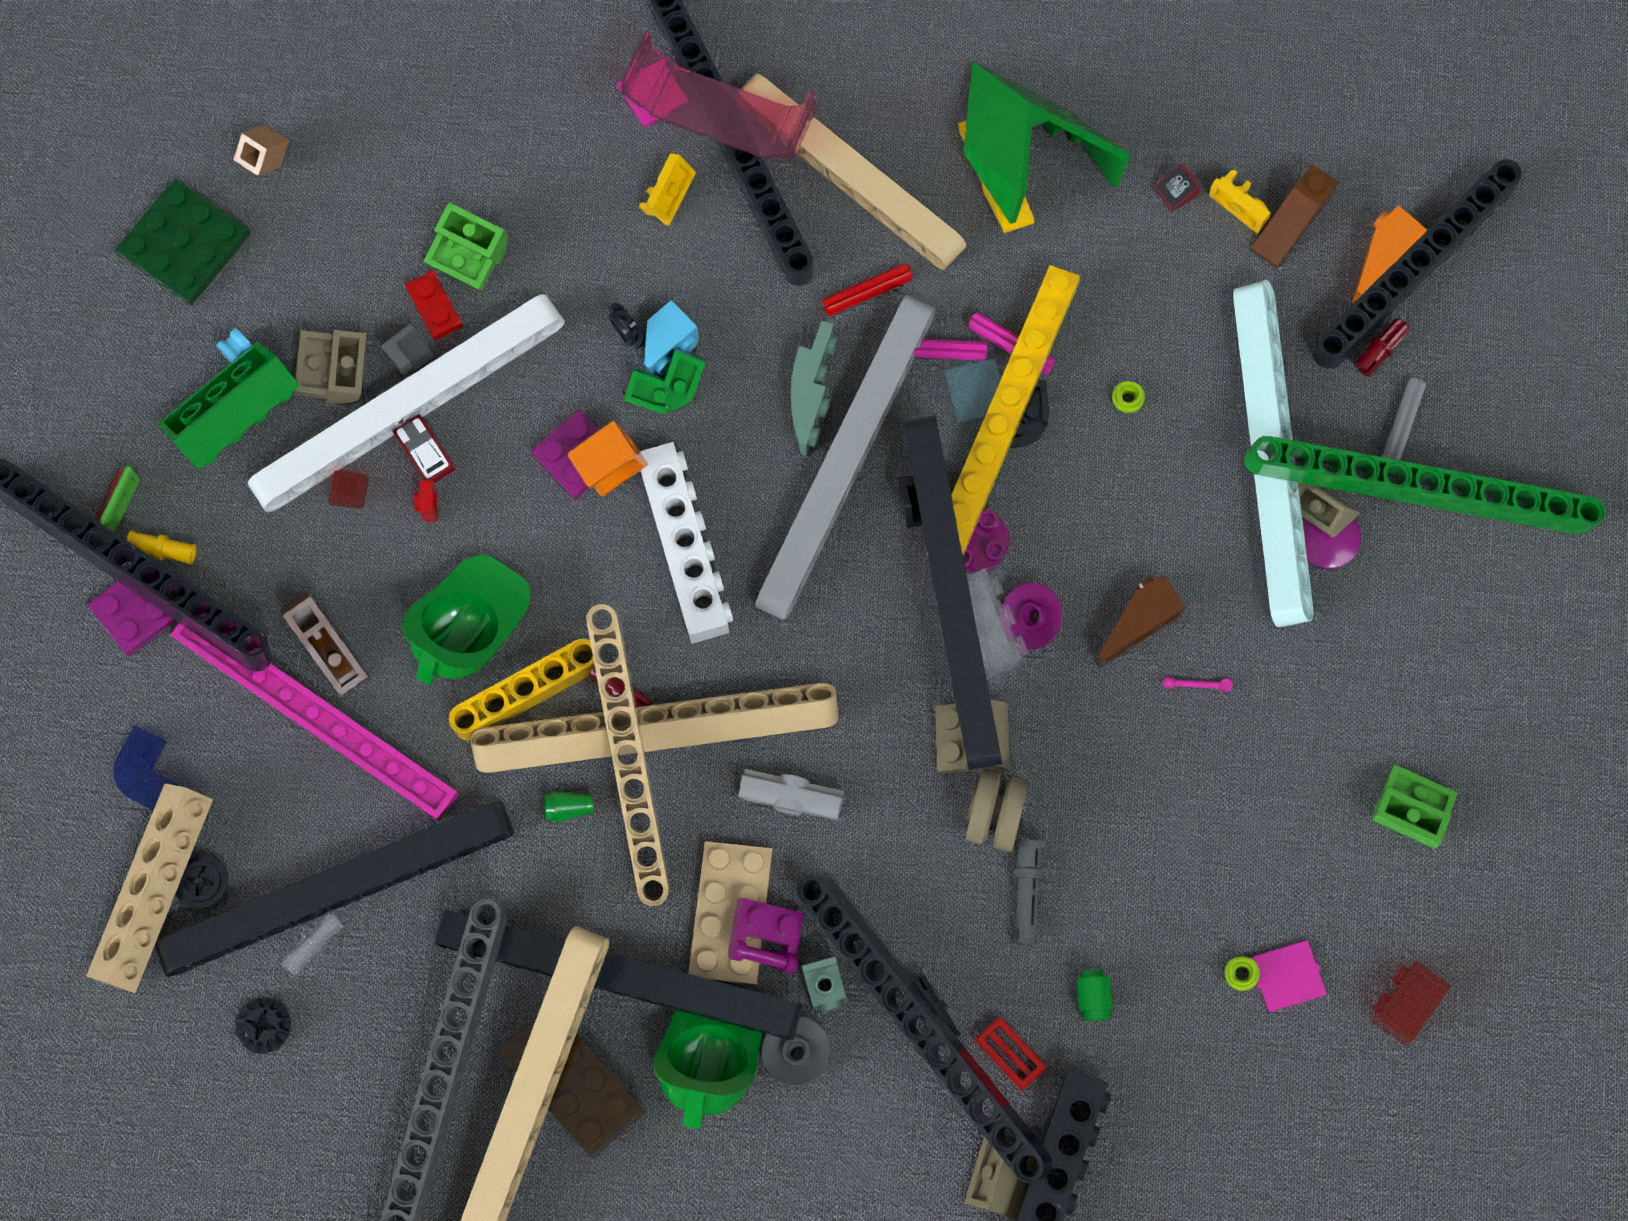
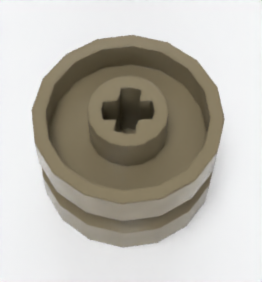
M982 768L978 787L973 790L967 819L970 821L965 841L982 845L986 842L990 825L995 826L994 848L1012 853L1029 779L1012 775L1007 781L1004 795L997 794L1001 781L1000 773Z

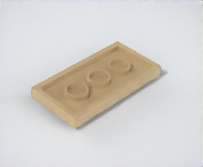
M705 841L688 974L717 982L757 986L760 963L746 959L740 962L731 960L728 957V948L738 898H746L767 904L773 854L772 848ZM746 936L745 942L747 946L762 948V940Z

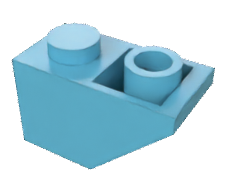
M672 300L647 320L644 364L646 372L654 375H663L668 371L675 349L689 353L695 348L699 339L697 326Z

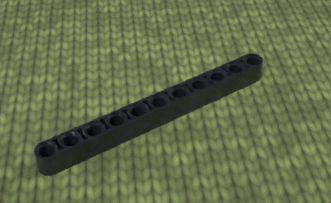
M651 0L654 19L786 279L793 285L801 286L807 284L813 277L812 254L682 0ZM664 3L672 4L671 6L666 8L660 7V5ZM678 28L684 29V31L681 33L672 32L673 30ZM688 54L698 55L696 58L693 59L686 58ZM704 79L711 80L709 84L705 85L698 83ZM715 105H722L725 107L719 111L711 109ZM728 131L738 132V134L733 137H728L724 135ZM741 157H749L752 159L747 163L738 162V159H740ZM755 183L765 185V187L759 190L751 188ZM774 209L779 212L775 216H767L764 214L767 210ZM789 236L792 240L788 243H781L778 241V238ZM797 262L806 265L801 270H795L791 266Z
M936 415L903 421L968 770L1001 765L1002 757Z
M0 459V480L6 478L0 481V501L246 669L259 672L265 670L270 665L272 654L267 637L263 632L10 461ZM77 528H81L79 531L72 532ZM107 545L104 548L97 549L99 546ZM126 562H132L127 566H122ZM158 579L153 583H147L149 580ZM177 596H183L180 600L172 601ZM209 613V615L204 618H197L201 614ZM227 631H235L231 635L223 636ZM254 648H261L257 653H248Z
M503 801L488 803L159 939L155 943V948L165 976L171 977L192 970L511 837L515 834Z
M806 875L801 878L796 888L800 902L1020 1181L1026 1183L1048 1177L1053 1167L1052 1158L1048 1151L835 882L829 877L820 875ZM818 882L822 892L820 897L815 899L812 895V888ZM837 908L842 913V922L838 926L834 924L832 918ZM857 935L862 937L864 943L863 949L859 953L855 951L853 946ZM879 961L885 968L884 976L880 980L874 973L875 965ZM900 988L906 994V1002L902 1007L897 1004L895 998L896 992ZM920 1016L925 1017L928 1022L925 1034H921L917 1028V1021ZM942 1043H945L950 1050V1055L946 1062L941 1060L938 1054ZM963 1071H967L972 1078V1084L968 1090L962 1087L960 1083V1076ZM985 1099H989L994 1106V1113L991 1118L984 1115L982 1111V1104ZM1007 1127L1012 1128L1016 1133L1017 1139L1013 1146L1006 1143L1004 1139V1132ZM1030 1155L1034 1156L1039 1163V1170L1036 1175L1029 1172L1026 1166L1027 1158Z
M444 910L434 944L459 952L469 915ZM483 919V922H484L486 925H489V924L492 923L491 921H488V920H484V919ZM506 926L496 962L552 977L566 941ZM483 940L477 941L473 946L472 952L476 957L481 958L486 953L487 947ZM608 952L594 988L787 1040H794L803 1007L789 1000Z

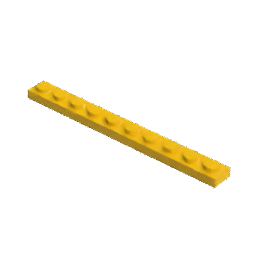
M1051 265L1049 266L951 497L963 556L1080 282V275Z

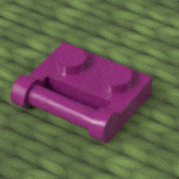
M738 898L728 948L729 959L739 962L746 959L778 967L783 973L793 974L798 966V956L796 954L804 913L746 898ZM746 936L782 945L781 954L747 946L745 942Z

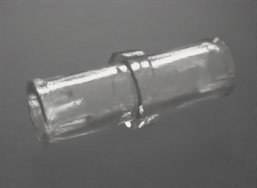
M328 911L308 933L304 932L300 936L301 941L280 960V963L292 975L296 976L316 954L320 955L324 951L323 946L344 927L343 923Z

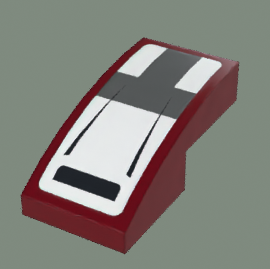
M420 414L392 431L424 481L433 480L436 483L456 470Z

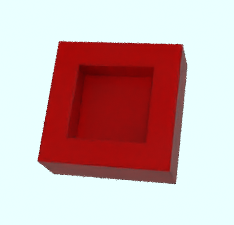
M433 480L419 481V492H414V509L420 513L424 522H438V490Z

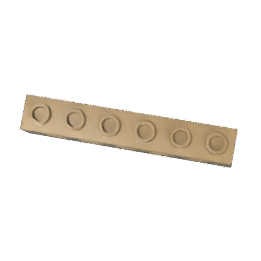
M164 783L86 977L136 993L213 799L186 787Z

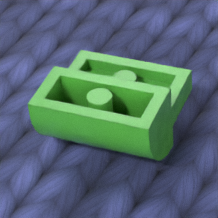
M448 202L434 230L437 232V235L423 262L482 292L495 264L500 265L507 246L508 234L504 229Z
M1394 764L1381 796L1375 804L1371 821L1433 849H1437L1451 818L1450 813L1458 793Z

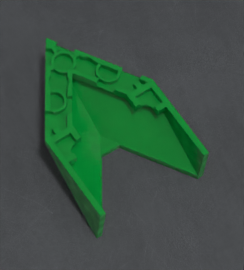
M972 61L963 153L1010 224L1016 222L1027 191L1031 129L1033 126L1043 124L1052 137L1056 136L1060 130L1069 132L1072 143L1080 141L1083 143L1113 188L1119 186L1131 156L1128 151L1073 112Z

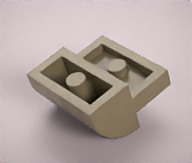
M300 330L295 379L300 386L294 390V396L327 399L326 403L346 404L357 401L361 396L367 333L334 330L333 334Z
M990 699L1002 764L984 768L998 772L1010 771L1008 704ZM956 704L935 706L937 772L941 774L968 771L981 773L982 768L968 770Z

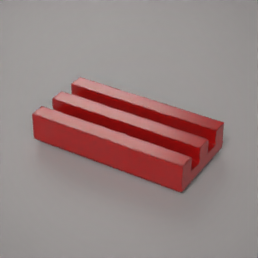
M1000 1016L974 1039V1042L1021 1092L1047 1069V1066ZM997 1027L1034 1064L1036 1069L1033 1072L994 1032ZM988 1036L1026 1076L1023 1081L985 1041Z

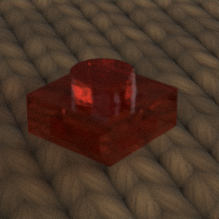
M335 470L329 503L333 506L363 509L369 482L367 474Z

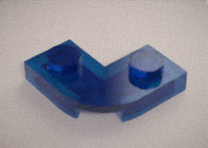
M134 725L116 758L114 778L119 790L125 796L142 806L154 810L164 783L179 785L151 771L167 742Z

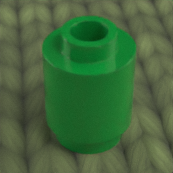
M1103 970L1083 971L1082 978L1076 979L1079 1013H1083V1021L1092 1022L1111 1019V1011L1114 1010L1110 976H1103Z

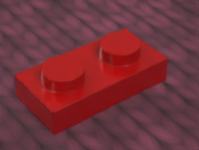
M433 270L405 284L434 341L463 327Z

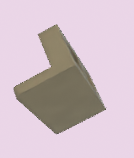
M984 1136L964 1204L1016 1220L1027 1183L1020 1181ZM1005 1140L1006 1143H1008L1010 1146H1013L1015 1144L1014 1142ZM1031 1155L1027 1158L1026 1162L1029 1172H1031L1035 1157Z

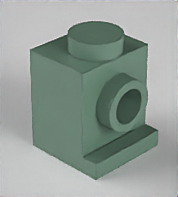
M831 957L803 965L802 971L813 1010L821 1009V1013H828L842 1008L841 1002L847 1000L836 958ZM824 979L829 980L832 984L831 989L826 992L818 988L819 982Z

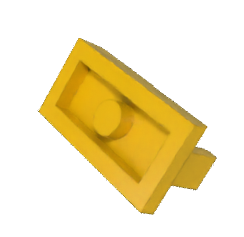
M670 153L655 187H649L646 191L650 195L647 203L641 202L639 205L646 215L656 216L667 226L673 220L696 174V171L681 155Z
M1231 170L1225 177L1222 176L1220 180L1216 178L1212 184L1209 196L1259 234L1266 227L1271 212L1268 211L1267 206L1260 199L1252 198L1247 194L1251 183L1247 180L1242 186L1235 187L1232 183L1237 175L1235 170Z

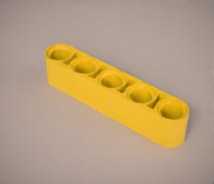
M575 640L458 704L449 714L451 728L459 738L470 740L471 734L476 730L499 726L589 677L591 670L595 667L593 657L584 664L578 663L576 658L583 651L592 653L590 640ZM560 667L563 669V674L560 678L555 680L547 678V673L551 668ZM530 683L534 685L533 691L529 695L520 696L517 694L518 688L522 684ZM501 699L504 701V706L500 711H488V706L493 700ZM467 715L474 717V722L469 728L461 729L458 727L462 717Z

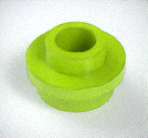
M1132 381L1119 383L1112 393L1114 406L1123 413L1138 411L1143 406L1145 400V393L1142 387ZM1130 394L1133 396L1134 401L1125 402L1122 396Z
M1237 956L1226 965L1225 979L1233 989L1247 991L1258 983L1260 971L1253 959L1246 956ZM1239 968H1244L1248 971L1249 976L1245 980H1240L1236 977L1235 972Z

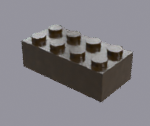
M537 1016L498 1050V1053L515 1072H517ZM576 1034L548 1110L588 1156L595 1159L646 1111L582 1038Z

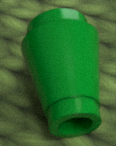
M552 790L550 794H544L545 820H554V824L587 814H593L592 794Z

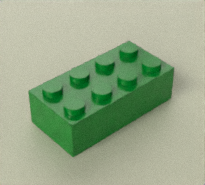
M257 341L159 421L157 425L176 448L197 469H200L202 466H208L217 459L218 453L227 445L237 443L243 437L244 431L251 425L258 424L266 419L269 411L274 406L289 400L293 396L294 390L300 385L277 356Z

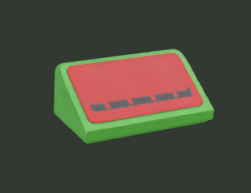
M125 466L118 470L95 517V520L113 532L116 531L141 480L132 467Z

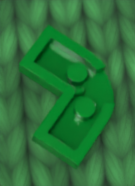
M675 349L666 378L634 368L623 401L658 413L677 410L692 400L707 359Z

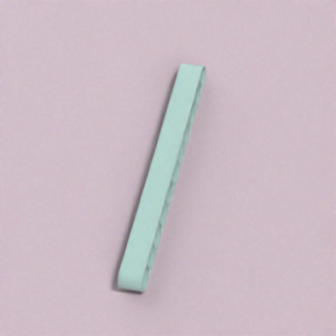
M1263 280L1236 288L1233 292L1251 446L1262 436L1293 440L1275 295L1270 282ZM1257 450L1259 457L1269 460L1265 452ZM1290 457L1291 462L1296 465L1295 457ZM1254 474L1270 611L1273 622L1278 628L1312 621L1314 615L1298 482Z

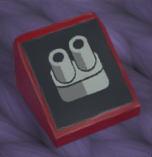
M1183 163L1176 166L1153 187L1171 212L1196 198L1200 190L1198 182Z

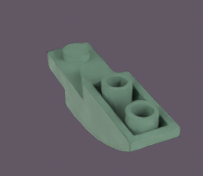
M825 321L820 323L812 349L799 346L791 379L793 429L800 454L807 456L810 446L815 447L818 442L821 429L817 428L820 417H826L831 399L827 398L826 386H823L828 371V366L824 364L828 355L833 356L838 337L834 336V324Z

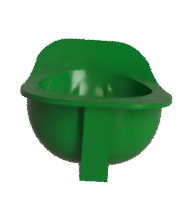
M476 555L460 563L434 589L413 604L404 615L402 631L410 643L412 654L419 662L416 678L430 686L439 677L445 679L466 678L486 666L526 614L531 597L528 582L521 575L489 555Z
M675 1011L667 1032L654 1055L653 1069L655 1075L660 1080L662 1090L667 1099L677 1108L684 1110L683 1126L700 1130L705 1115L714 1116L722 1114L733 1108L741 1100L754 1080L762 1033L682 1011Z

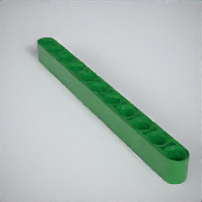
M1273 436L1258 438L1244 456L1246 468L1256 475L1575 535L1588 533L1600 524L1606 515L1603 503L1591 496ZM1257 450L1265 452L1269 460L1259 457ZM1290 457L1297 458L1301 466L1294 465ZM1322 463L1329 464L1333 469V473L1325 470ZM1355 469L1361 470L1365 475V479L1360 478L1356 474ZM1387 475L1393 476L1398 485L1391 483ZM1420 481L1425 482L1428 485L1430 491H1427L1424 488H1422V486L1420 485ZM1452 487L1457 488L1462 497L1457 496L1453 492ZM1484 493H1487L1492 497L1493 503L1489 502L1486 499ZM1516 499H1519L1524 503L1525 509L1521 508L1518 505ZM1549 505L1555 508L1557 515L1550 511ZM1581 511L1587 514L1589 521L1582 517Z

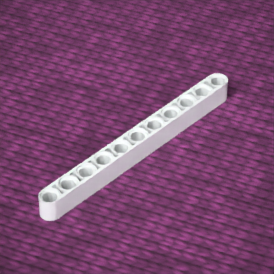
M546 294L534 297L257 472L249 479V488L264 511L271 512L279 509L394 436L392 432L394 429L419 414L421 417H424L550 337L564 325L565 320Z

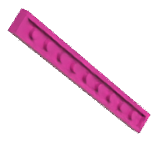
M180 623L170 634L175 640L438 822L459 795L457 791L271 663L265 670L259 672L250 671Z

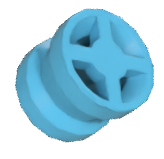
M236 328L230 332L228 339L225 341L220 340L216 344V347L230 363L252 346Z

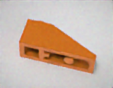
M1399 205L1391 213L1384 211L1373 224L1376 229L1369 243L1352 303L1361 297L1427 232L1426 228Z

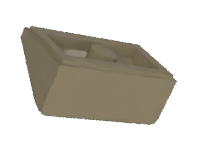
M1298 483L1302 517L1331 537H1335L1360 513L1323 487Z

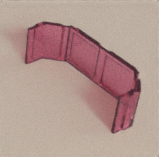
M647 31L644 32L621 84L622 94L637 106L644 108L651 116L768 159L772 157H779L781 159L796 157L817 110V101L814 99L813 91H809L804 104L785 106L678 67L652 46L650 32Z

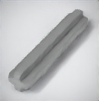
M1417 378L1409 379L1382 457L1395 460L1401 459L1426 387V383L1423 380Z

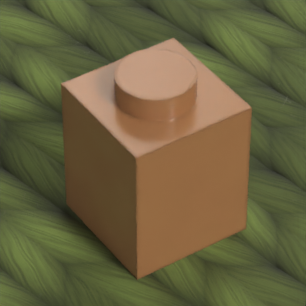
M265 124L241 134L233 160L257 176L281 167L289 140Z

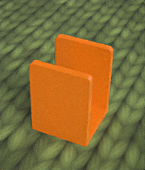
M614 420L568 453L569 459L589 488L595 487L598 494L602 497L649 465L628 432Z

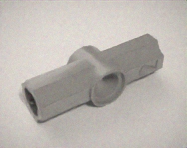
M745 769L738 797L745 801L773 806V809L790 815L800 816L804 813L838 821L844 791L810 784L809 780L795 775L781 774L779 777Z

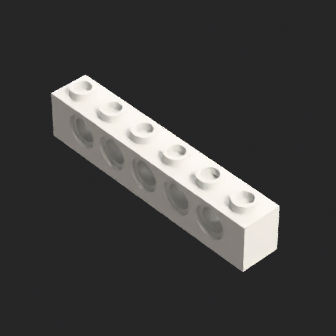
M674 442L640 451L649 464L641 470V475L691 644L729 633L728 622L733 621L728 602L721 603L718 592L723 591L724 587L719 571L712 573L709 561L715 560L710 541L703 542L700 531L706 530L701 511L694 512L691 501L697 500L692 481L685 482L682 471L688 470L683 451L676 452ZM666 476L676 479L675 483L669 487L659 484L660 480ZM674 506H681L685 509L684 513L678 517L668 514L669 510ZM683 536H690L694 539V542L688 547L677 545V541ZM693 566L703 569V573L696 578L688 577L686 572ZM700 597H709L713 600L712 604L707 608L701 609L695 606L696 600Z

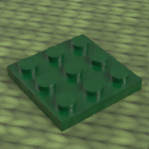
M174 178L116 247L115 252L118 256L192 306L251 233L247 227Z

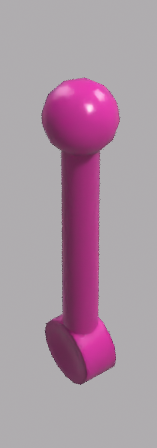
M1166 676L1162 681L1166 689H1172L1174 686L1219 688L1220 691L1227 693L1233 688V682L1228 678H1224L1220 682L1175 680L1171 676Z

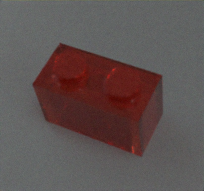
M1417 961L1408 967L1402 965L1391 980L1395 984L1389 995L1383 992L1371 1008L1376 1013L1370 1021L1404 1046L1413 1042L1451 987Z

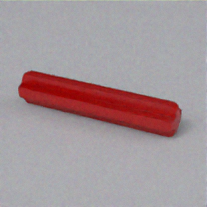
M903 263L823 298L822 306L826 314L832 316L912 280L910 267Z

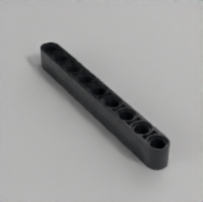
M1510 159L1497 162L1321 335L1313 355L1319 366L1327 369L1338 366L1512 194L1522 176V170L1518 163ZM1498 176L1506 177L1509 182L1501 181ZM1476 197H1483L1488 203H1481ZM1455 218H1462L1467 222V224H1460L1455 220ZM1433 239H1441L1446 246L1436 244ZM1411 260L1421 261L1424 267L1415 266ZM1390 281L1399 282L1403 288H1394ZM1368 303H1377L1381 310H1373L1369 307ZM1346 324H1354L1360 331L1352 332L1346 327ZM1331 345L1337 349L1338 353H1329L1324 349V346Z

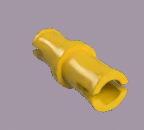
M131 530L127 536L128 542L144 553L154 556L155 560L163 561L166 558L191 565L196 557V544L170 540L167 535L160 534L157 537Z

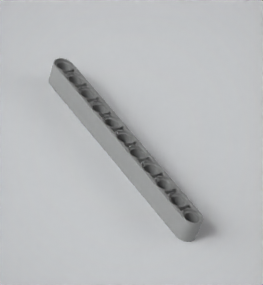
M905 295L759 592L755 603L756 608L785 621L791 614L916 356L913 352L915 348L920 347L922 340L928 332L936 313V307L909 295Z

